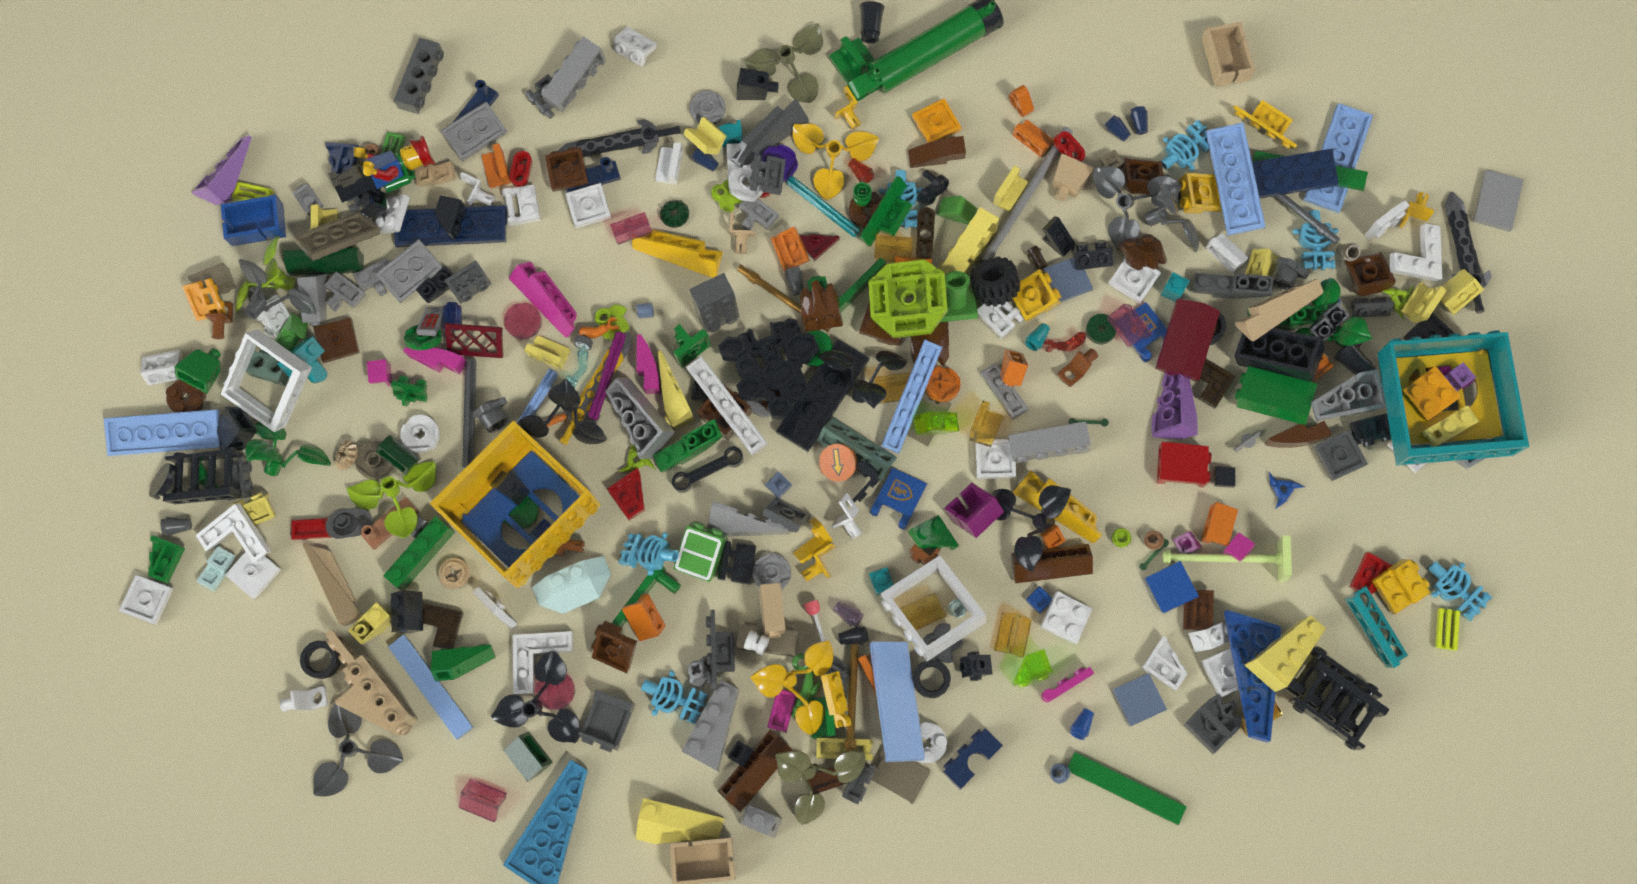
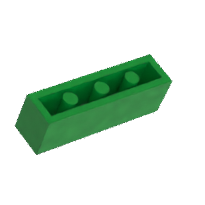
M435 516L386 571L383 577L399 590H405L455 532Z

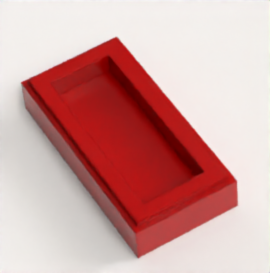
M327 518L291 520V539L332 538L325 528Z

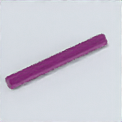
M618 331L615 334L588 413V418L592 420H598L607 394L606 390L609 388L626 338V334Z

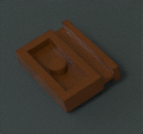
M1196 590L1199 597L1184 604V630H1201L1213 626L1214 590Z

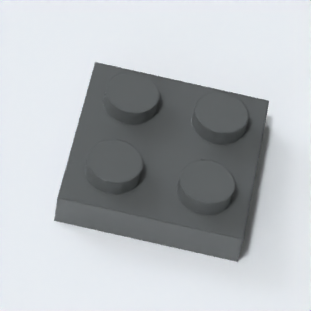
M1350 430L1313 447L1331 481L1368 465Z
M778 498L773 500L762 514L770 522L779 523L786 530L796 533L810 518L809 514Z

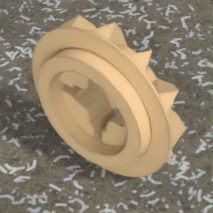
M345 440L343 444H340L339 450H336L337 455L334 457L336 459L335 465L340 470L349 469L357 457L356 443Z
M456 558L445 561L438 573L441 584L452 590L462 588L464 584L468 583L470 576L467 564ZM451 567H452L456 572H457V571H460V572L457 574V577H458L457 579H458V580H456V579L453 578V577H450V575H452V569H451Z

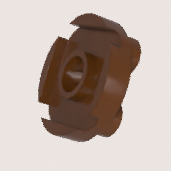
M872 192L871 202L867 206H858L853 198L851 199L849 216L855 225H859L864 229L882 200L876 192ZM865 207L872 208V210H870V214H867V212H863L862 210H864Z
M181 380L174 382L166 389L167 404L175 413L200 411L203 408L204 399L206 400L207 397L206 393ZM186 393L190 394L188 401L182 399Z

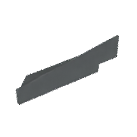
M794 99L784 111L777 106L739 144L740 150L731 158V161L738 167L743 168L744 165H749L754 160V155H763L768 147H774L791 135L794 124L808 123L809 119L799 102Z

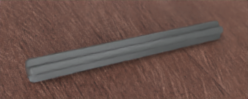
M467 359L465 361L463 468H466L474 460L475 417L473 412L476 406L477 366L475 359Z

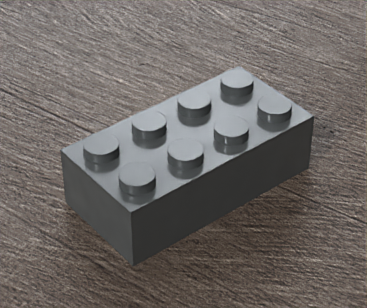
M725 273L689 289L696 314L707 333L716 332L721 326L733 324L740 318L735 294Z

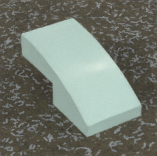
M217 547L206 561L208 566L196 580L197 583L215 592L228 572L235 556Z

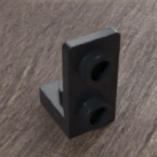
M865 458L857 464V467H859L858 471L867 478L869 476L871 479L852 499L854 503L857 500L861 502L867 495L865 492L869 486L873 488L880 481L878 476L881 473Z

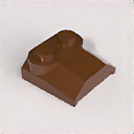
M1124 159V188L1131 194H1149L1148 183L1155 177L1164 176L1162 161Z
M1382 252L1358 257L1354 261L1345 260V265L1353 282L1352 290L1355 294L1366 296L1381 293L1383 290L1395 285L1396 280L1390 272Z

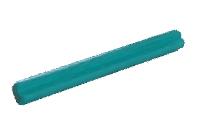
M791 176L787 180L789 187L855 238L859 235V227L797 178Z

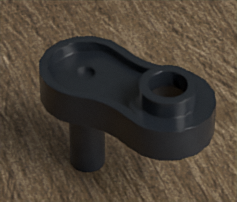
M925 170L923 176L931 184L919 193L918 202L923 206L933 204L936 197L947 189L949 179L944 175L936 177L928 170Z

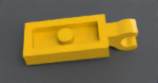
M839 671L822 675L821 680L829 715H834L835 727L850 726L851 719L845 714L848 708Z

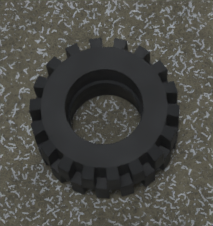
M999 256L996 258L989 257V259H984L981 263H977L975 265L976 268L971 270L970 282L976 300H979L981 304L986 306L993 305V307L1001 304L1002 306L1006 302L1012 301V298H1015L1017 292L1020 291V280L1016 266L1011 260L1008 261V258H1001Z

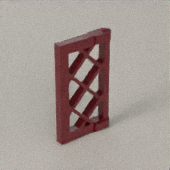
M445 324L447 351L464 356L504 357L502 327ZM452 329L461 330L462 332L456 337L452 333ZM467 330L480 331L481 333L474 338ZM486 332H496V338L492 339ZM464 333L472 340L467 346L458 339ZM482 335L490 341L486 347L477 340ZM456 341L463 349L453 348V343ZM475 343L481 350H473L468 347ZM493 344L497 351H488L487 348Z

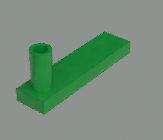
M880 257L839 298L841 313L869 286L868 281L873 276L875 277L886 265L884 259Z
M663 566L661 570H653L654 574L652 576L647 575L624 606L636 603L641 595L650 592L656 582L663 585L673 594L677 593L681 584L665 573L666 568ZM622 609L612 621V624L621 628L628 621Z

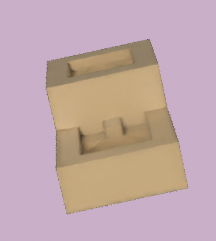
M449 161L436 166L430 164L427 167L421 166L416 168V185L429 186L455 181L454 163Z

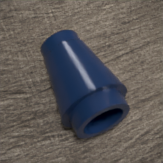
M1145 106L1132 108L1130 110V118L1137 131V135L1148 133V110L1145 109Z
M1113 115L1104 125L1108 132L1123 142L1131 135L1121 118Z
M699 148L695 150L691 157L695 163L712 172L719 165L711 154H705Z

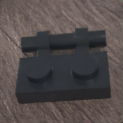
M726 541L720 565L717 567V572H719L718 580L725 581L726 574H732L731 582L751 585L757 547L755 545L737 543L736 550H731V542ZM729 557H735L733 567H728Z

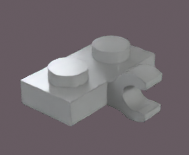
M758 198L754 202L743 201L739 205V209L748 215L742 222V229L751 230L755 222L768 230L779 218L777 212Z
M386 258L353 274L362 291L375 286L380 296L387 294L384 284L375 274L390 263L389 260Z
M337 272L324 285L326 289L334 294L327 301V304L335 312L341 306L342 301L355 308L366 296L364 291Z

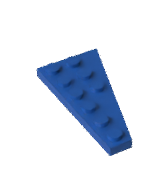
M1227 610L1224 612L1248 737L1267 743L1271 741L1275 692L1244 665L1281 636L1282 626Z

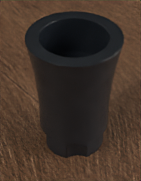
M867 1L860 4L861 40L864 43L875 44L879 42L882 16L885 8L882 3Z
M1357 344L1344 346L1333 357V359L1345 366L1354 375L1377 369Z

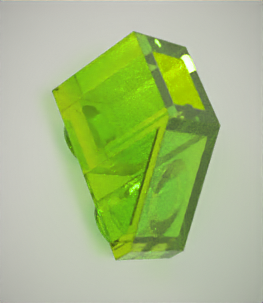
M929 411L914 416L916 435L930 436L959 432L957 413Z
M1045 649L1028 654L1023 658L1012 682L1013 687L1018 685L1019 688L1031 685L1030 681L1037 679L1040 682L1049 678V674L1053 671Z

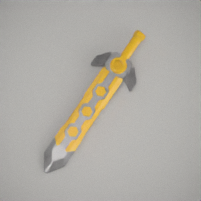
M629 332L625 333L626 338L613 375L631 348ZM612 344L602 358L591 380L579 396L581 400L577 408L579 424L583 422L597 423L598 421L588 418V413ZM574 409L565 411L566 417L571 422L563 436L559 439V442L567 446L573 434L572 432L576 428Z

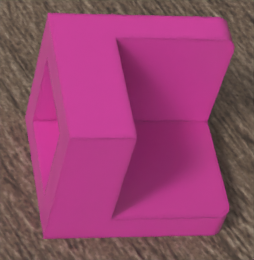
M386 359L367 361L368 382L370 384L385 382L390 386L392 382L391 364Z
M1239 532L1225 548L1223 554H1230L1241 562L1247 554L1252 552L1255 543Z

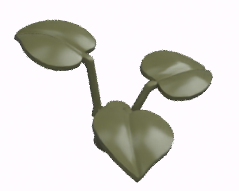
M818 23L801 30L793 40L794 47L782 45L778 50L777 56L774 51L768 48L756 51L744 60L747 68L768 72L770 77L775 74V65L779 64L781 59L784 64L791 65L798 78L789 85L791 97L798 102H813L819 90L817 79L810 73H805L800 77L793 62L795 60L794 52L801 54L804 51L807 55H814L821 50L823 36Z
M786 751L775 754L780 778L784 782L793 783L802 777L809 793L800 794L794 804L795 817L802 825L818 818L825 808L823 796L819 793L813 794L808 779H812L815 776L816 769L833 776L837 775L841 783H849L861 774L865 765V754L856 751H845L839 754L834 761V769L836 771L828 770L818 766L816 763L812 764L809 756L804 752Z

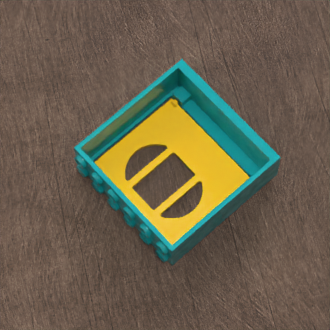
M1500 330L1490 331L1487 334L1472 332L1465 336L1456 333L1448 337L1434 335L1430 336L1429 339L1413 337L1404 341L1401 338L1390 340L1377 353L1396 466L1510 457L1530 447L1508 332L1500 333ZM1464 362L1476 376L1474 381L1477 394L1469 408L1479 422L1447 440V443L1444 442L1437 447H1431L1429 445L1430 441L1427 437L1424 438L1421 432L1458 410L1441 411L1427 421L1402 390L1407 387L1408 380L1415 370L1419 371V377L1426 373L1425 368L1450 366L1453 370ZM1463 388L1457 391L1461 396L1457 400L1459 410L1466 406ZM1436 431L1433 432L1437 438H1440Z

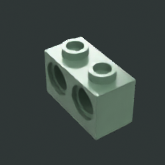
M264 350L254 351L246 370L248 375L283 386L286 385L288 376L281 368L275 372L279 362L277 359ZM263 361V364L258 367V363Z

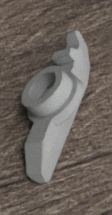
M1263 430L1257 431L1252 435H1243L1241 443L1233 450L1238 452L1244 447H1253L1256 442L1255 439L1261 435Z

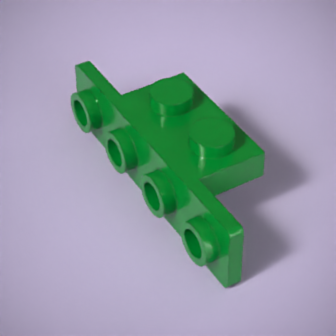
M896 176L891 183L890 188L860 236L862 241L869 247L872 246L879 232L894 237L912 208L910 202L900 199L907 187L900 176Z

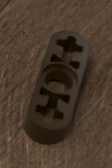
M929 207L922 208L918 215L916 256L919 258H931L933 254L935 212ZM926 213L929 214L928 225H924L925 217L923 216ZM923 230H928L931 236L923 238L920 233ZM923 243H927L926 251L928 252H926V255H922L921 252L923 250Z

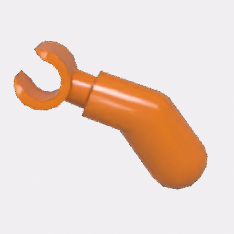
M611 317L605 325L602 324L598 327L583 326L579 329V335L592 339L598 338L610 329L618 330V325H610L611 322L618 320L615 317Z

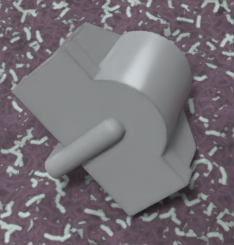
M703 656L699 661H692L688 666L689 682L701 689L707 681V672L710 671V665H707L706 656Z

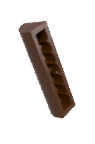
M1089 544L1043 549L1042 556L1036 564L1034 571H1029L1022 567L1017 561L1015 553H1011L1015 584L1093 574V555Z
M769 730L755 746L744 767L739 765L717 792L741 812L778 769L775 754L793 751V749L773 731Z

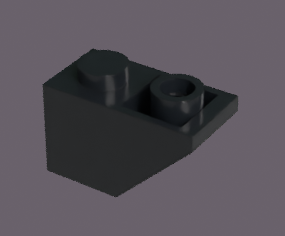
M440 195L435 213L450 238L456 240L457 235L461 231V220L466 215V207L460 199Z

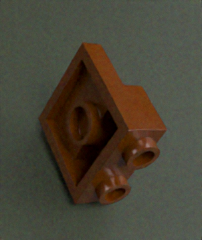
M570 147L566 151H553L549 155H545L553 192L589 184L584 153L581 147Z
M604 621L595 630L594 635L597 637L591 646V649H593L591 658L627 674L631 668L637 641L623 635V628Z

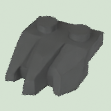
M1220 694L1210 698L1184 723V726L1212 754L1216 753L1240 729L1242 721L1241 716L1232 715L1237 707L1234 700L1223 705Z

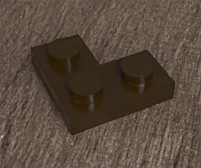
M1206 358L1200 379L1208 384L1198 399L1215 409L1236 376Z
M424 604L423 624L438 627L432 646L442 649H454L463 612Z

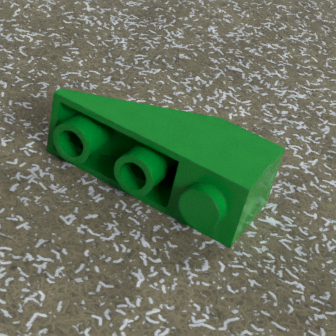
M482 644L473 647L432 651V676L435 682L455 680L494 659V650L491 645Z

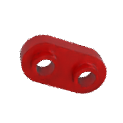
M1067 131L1056 134L1054 145L1060 153L1082 162L1085 158V150L1072 134Z
M519 151L513 157L509 179L515 187L525 186L529 181L533 160L526 151Z

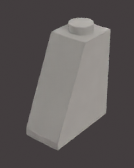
M327 274L298 277V290L305 293L312 300L316 308V315L301 312L302 323L309 322V326L321 325L320 322L327 319V289L324 286L327 282Z

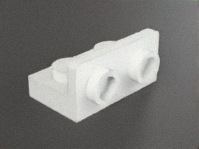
M626 27L615 36L613 50L643 67L646 57L656 49L657 43Z
M274 295L266 300L267 305L280 299L279 296ZM280 302L268 309L267 312L263 311L257 319L263 323L264 332L269 337L276 338L290 314L284 304Z
M180 350L145 356L142 358L140 374L147 385L180 380L175 377V366L182 361L183 355Z

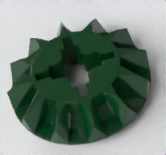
M673 199L669 202L666 201L663 207H661L660 217L666 226L677 228L687 222L689 209L687 204L681 200ZM677 209L678 215L672 216L670 211Z

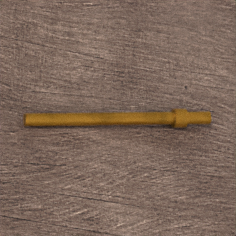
M743 265L738 267L737 271L747 277L749 282L759 285L801 314L800 304L760 278V275L755 271L751 272ZM831 328L823 330H825L828 333L831 330Z
M851 645L848 716L851 719V725L847 726V737L844 740V749L846 751H854L856 749V740L854 739L859 645Z

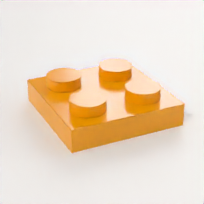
M945 98L912 114L913 120L927 143L945 139L962 130Z
M1436 366L1402 390L1427 421L1461 397Z

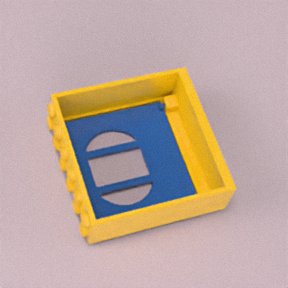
M514 420L429 503L517 589L525 585L528 581L527 579L534 572L540 570L543 563L552 557L557 549L566 543L577 529L584 525L588 517L598 511V507L601 505L586 487ZM532 451L538 454L552 469H554L558 473V475H556ZM501 470L509 473L524 484L530 491L528 497L555 521L536 541L509 516V513L516 505L490 486ZM566 483H569L581 496L574 492ZM548 489L558 494L563 506L562 515L558 517L533 491ZM504 520L531 545L529 548L516 549L505 542L502 536V523ZM462 521L508 567V569L490 551H488L460 522Z

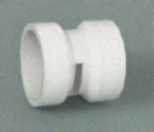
M751 630L745 641L744 649L754 650L757 654L763 656L770 638L765 635L760 636L757 632Z

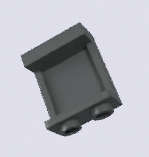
M596 690L593 696L595 698L583 729L579 732L578 736L583 737L582 742L593 745L594 742L601 744L600 749L611 752L612 749L618 751L635 705Z

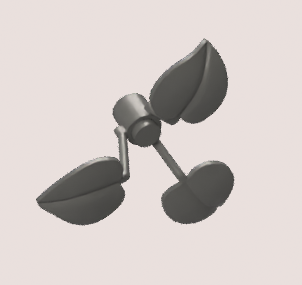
M1094 168V183L1098 193L1108 199L1113 198L1118 193L1116 203L1119 208L1123 209L1122 211L1126 217L1113 219L1108 227L1110 239L1114 243L1116 250H1118L1119 242H1124L1129 238L1137 239L1139 236V223L1134 219L1129 220L1127 209L1134 205L1135 200L1151 197V202L1155 206L1162 208L1165 205L1156 199L1160 187L1167 184L1174 194V200L1181 189V184L1177 180L1166 176H1159L1153 178L1148 183L1149 194L1133 197L1131 194H1122L1121 190H1119L1125 185V175L1119 168Z
M1167 184L1162 185L1156 199L1165 206L1146 212L1145 218L1149 226H1154L1160 222L1162 225L1182 223L1187 237L1193 244L1195 252H1197L1199 248V235L1191 220H1165L1168 217L1166 209L1172 214L1178 212L1177 204L1180 203L1182 197L1181 191H1179L1177 198L1174 200L1171 188Z
M238 260L244 275L251 282L257 284L256 289H249L248 298L250 303L244 308V312L250 318L257 319L263 311L267 312L268 309L286 299H290L291 304L297 310L306 314L316 315V308L312 300L305 293L297 289H290L289 295L287 294L267 305L266 300L269 298L260 291L261 283L267 282L266 273L262 268L250 261Z
M335 703L329 714L328 729L335 738H341L346 735V738L339 745V751L342 754L340 756L341 762L339 768L333 762L323 763L317 768L314 774L313 794L321 797L332 796L341 792L346 787L349 777L346 772L342 771L346 757H354L357 753L370 755L367 760L369 768L375 773L382 774L391 771L403 761V755L395 744L384 739L374 741L370 747L371 752L358 748V745L349 739V733H355L359 730L362 718Z

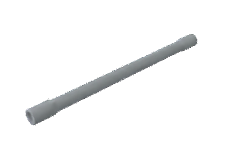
M1063 127L1061 131H1067L1073 134V131L1068 127ZM1055 145L1052 146L997 234L979 258L980 262L995 256L1002 241L1060 151Z

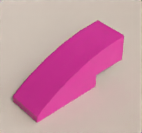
M637 334L636 371L639 376H644V391L646 394H661L660 376L655 359L642 335Z
M404 348L403 350L409 358L439 373L445 367L460 375L465 367L466 360L463 356L439 348L420 351L410 348Z

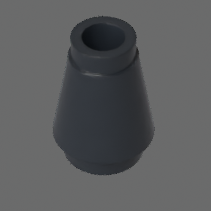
M859 625L838 634L841 645H864L865 642L869 641L866 626L861 627Z

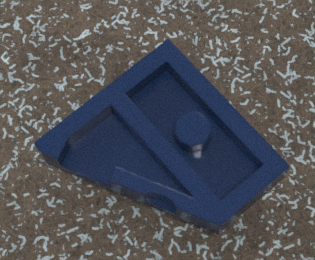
M326 142L325 145L330 155L328 159L332 166L331 172L335 171L338 175L348 171L350 167L357 164L358 158L354 156V147H360L359 145Z

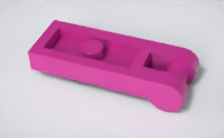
M1084 667L1079 668L1073 672L1075 675L1073 678L1068 680L1065 677L1057 682L1058 687L1054 690L1046 689L1041 694V699L1046 703L1051 702L1094 674L1091 667L1087 669Z

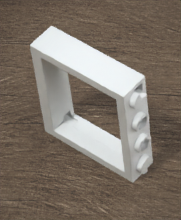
M259 329L245 333V336L241 339V346L235 353L236 358L229 368V375L223 383L225 385L221 395L270 430L276 432L287 426L312 367ZM256 346L293 371L275 413L239 388Z
M940 555L881 593L883 600L881 603L886 612L890 611L892 613L894 623L898 627L901 625L904 629L903 634L905 638L915 644V651L920 656H924L926 661H929L986 623V614ZM938 571L972 617L927 646L893 599Z

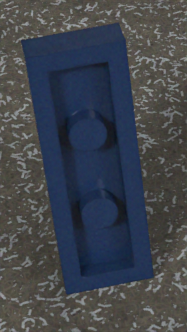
M477 80L475 83L477 92L453 122L485 102L491 107L499 96L498 92L487 86L484 80Z
M603 157L600 160L601 165L586 169L589 184L569 188L567 193L599 183L604 185L621 180L616 161L611 162L610 158Z

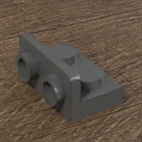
M476 260L444 280L460 304L471 300L474 295L485 291L492 284Z
M238 457V460L233 461L232 485L235 489L242 490L241 498L251 497V491L253 490V482L250 479L252 465L244 457Z

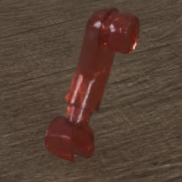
M1078 332L1066 342H1053L1050 339H1046L1044 344H1049L1051 347H1046L1045 351L1051 352L1053 349H1057L1058 351L1071 352L1085 343L1086 334Z

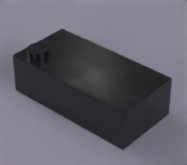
M1272 328L1255 341H1251L1242 333L1234 357L1239 366H1250L1313 382L1325 346L1323 339L1320 337Z

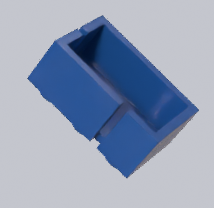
M276 195L221 204L222 220L225 222L222 223L223 236L231 246L267 241L266 237L270 240L276 236L280 238L286 237L284 207Z

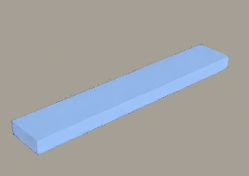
M927 340L923 341L881 447L898 454L900 453L942 350L941 346Z
M403 634L388 646L453 736L458 740L470 731L473 725L441 682H435L431 669L406 635Z

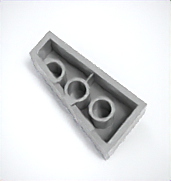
M584 36L575 43L572 53L565 57L561 68L554 72L553 79L542 89L541 95L544 101L561 112L576 97V91L583 89L587 85V78L590 75L594 77L598 72L596 70L600 64L603 66L607 62L602 49Z
M616 378L606 390V393L615 411L619 413L622 419L621 423L627 429L630 435L629 439L638 451L639 459H652L653 455L663 447L675 431L630 378Z
M720 679L682 749L683 753L718 772L740 692L736 687Z

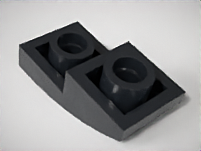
M444 265L433 278L428 277L416 291L429 304L450 289L444 280L454 273Z
M1338 302L1332 303L1314 321L1309 330L1315 337L1322 338L1324 342L1337 331L1335 328L1348 318L1349 314Z

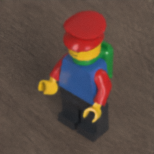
M421 136L419 140H410L411 144L401 148L400 154L396 153V158L392 151L376 156L370 153L365 154V148L354 147V156L365 158V160L338 175L335 171L328 174L341 202L343 203L364 194L370 188L373 191L384 186L387 193L410 184L412 179H415L414 169L421 166L427 167L430 164L435 165L425 138Z

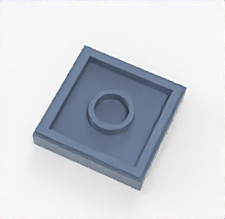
M1074 257L1043 269V272H1047L1052 279L1050 283L1052 288H1057L1062 296L1059 298L1060 302L1093 290L1085 269L1076 270Z
M1149 673L1112 690L1130 727L1167 710Z

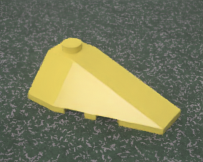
M658 351L664 410L667 414L664 416V419L676 430L695 421L662 351Z
M643 798L638 817L636 839L653 844L718 839L724 818Z

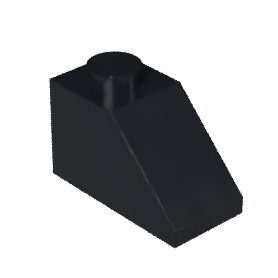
M370 188L369 191L362 195L358 203L359 212L365 217L377 219L387 209L385 193L377 189L372 191Z
M502 470L490 484L493 489L518 507L530 493L524 484Z

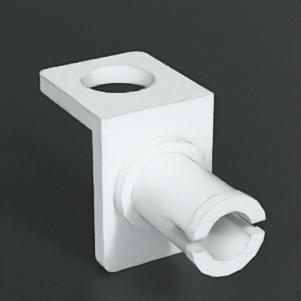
M461 172V180L474 186L467 200L468 206L472 207L476 200L492 206L495 196L481 190L480 180Z
M846 493L839 501L846 514L837 517L832 524V528L834 529L840 525L844 526L851 539H854L862 533L853 520L859 509L849 494ZM846 501L850 504L851 510L847 508Z
M325 686L308 691L292 690L290 691V698L280 701V708L285 712L291 709L310 711L328 705ZM317 692L322 695V700L318 704L314 701V696Z

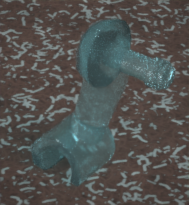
M582 346L581 350L577 352L579 361L577 372L573 376L567 375L565 378L574 388L587 370L588 351L585 346Z

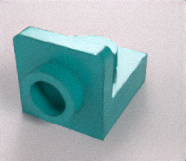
M888 567L869 573L876 596L881 595L882 592L894 585Z

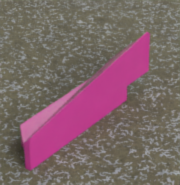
M531 261L518 264L509 276V280L565 338L569 337L575 329L576 311L546 271L537 272Z

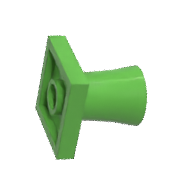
M962 271L947 273L945 280L948 312L940 322L978 319L972 287H969V276Z

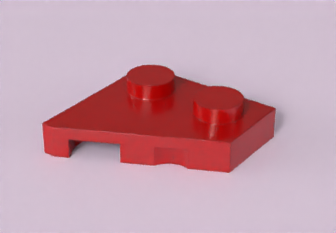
M638 468L607 488L629 521L645 510L641 475Z
M1366 552L1349 587L1357 591L1366 586L1372 595L1377 589L1371 580L1393 565L1370 552Z

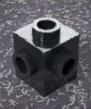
M976 651L968 652L967 656L960 658L959 668L962 678H970V681L982 680V677L993 675L991 655H979V652Z

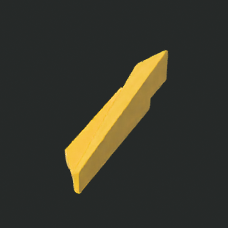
M1030 470L1014 489L1013 493L1041 511L1042 507L1039 505V496L1042 490L1050 485H1059L1050 478L1044 483ZM1070 494L1062 513L1054 519L1089 542L1095 543L1102 536V533L1097 530L1095 524L1097 521L1096 514Z

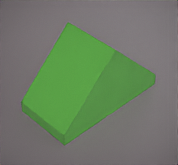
M962 196L942 197L937 215L968 225L978 208Z

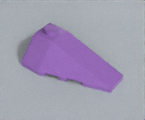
M247 135L240 138L226 153L227 159L224 158L214 166L216 171L212 172L209 176L206 175L192 191V194L214 205L226 204L232 198L231 193L235 190L252 137Z
M1164 374L1162 381L1163 391L1161 397H1158L1156 402L1159 404L1157 412L1153 413L1152 437L1182 440L1198 435L1197 413L1190 379L1180 374L1173 376Z

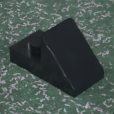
M1054 216L1042 228L1046 234L1042 240L1063 257L1071 250V246L1076 244L1059 217Z

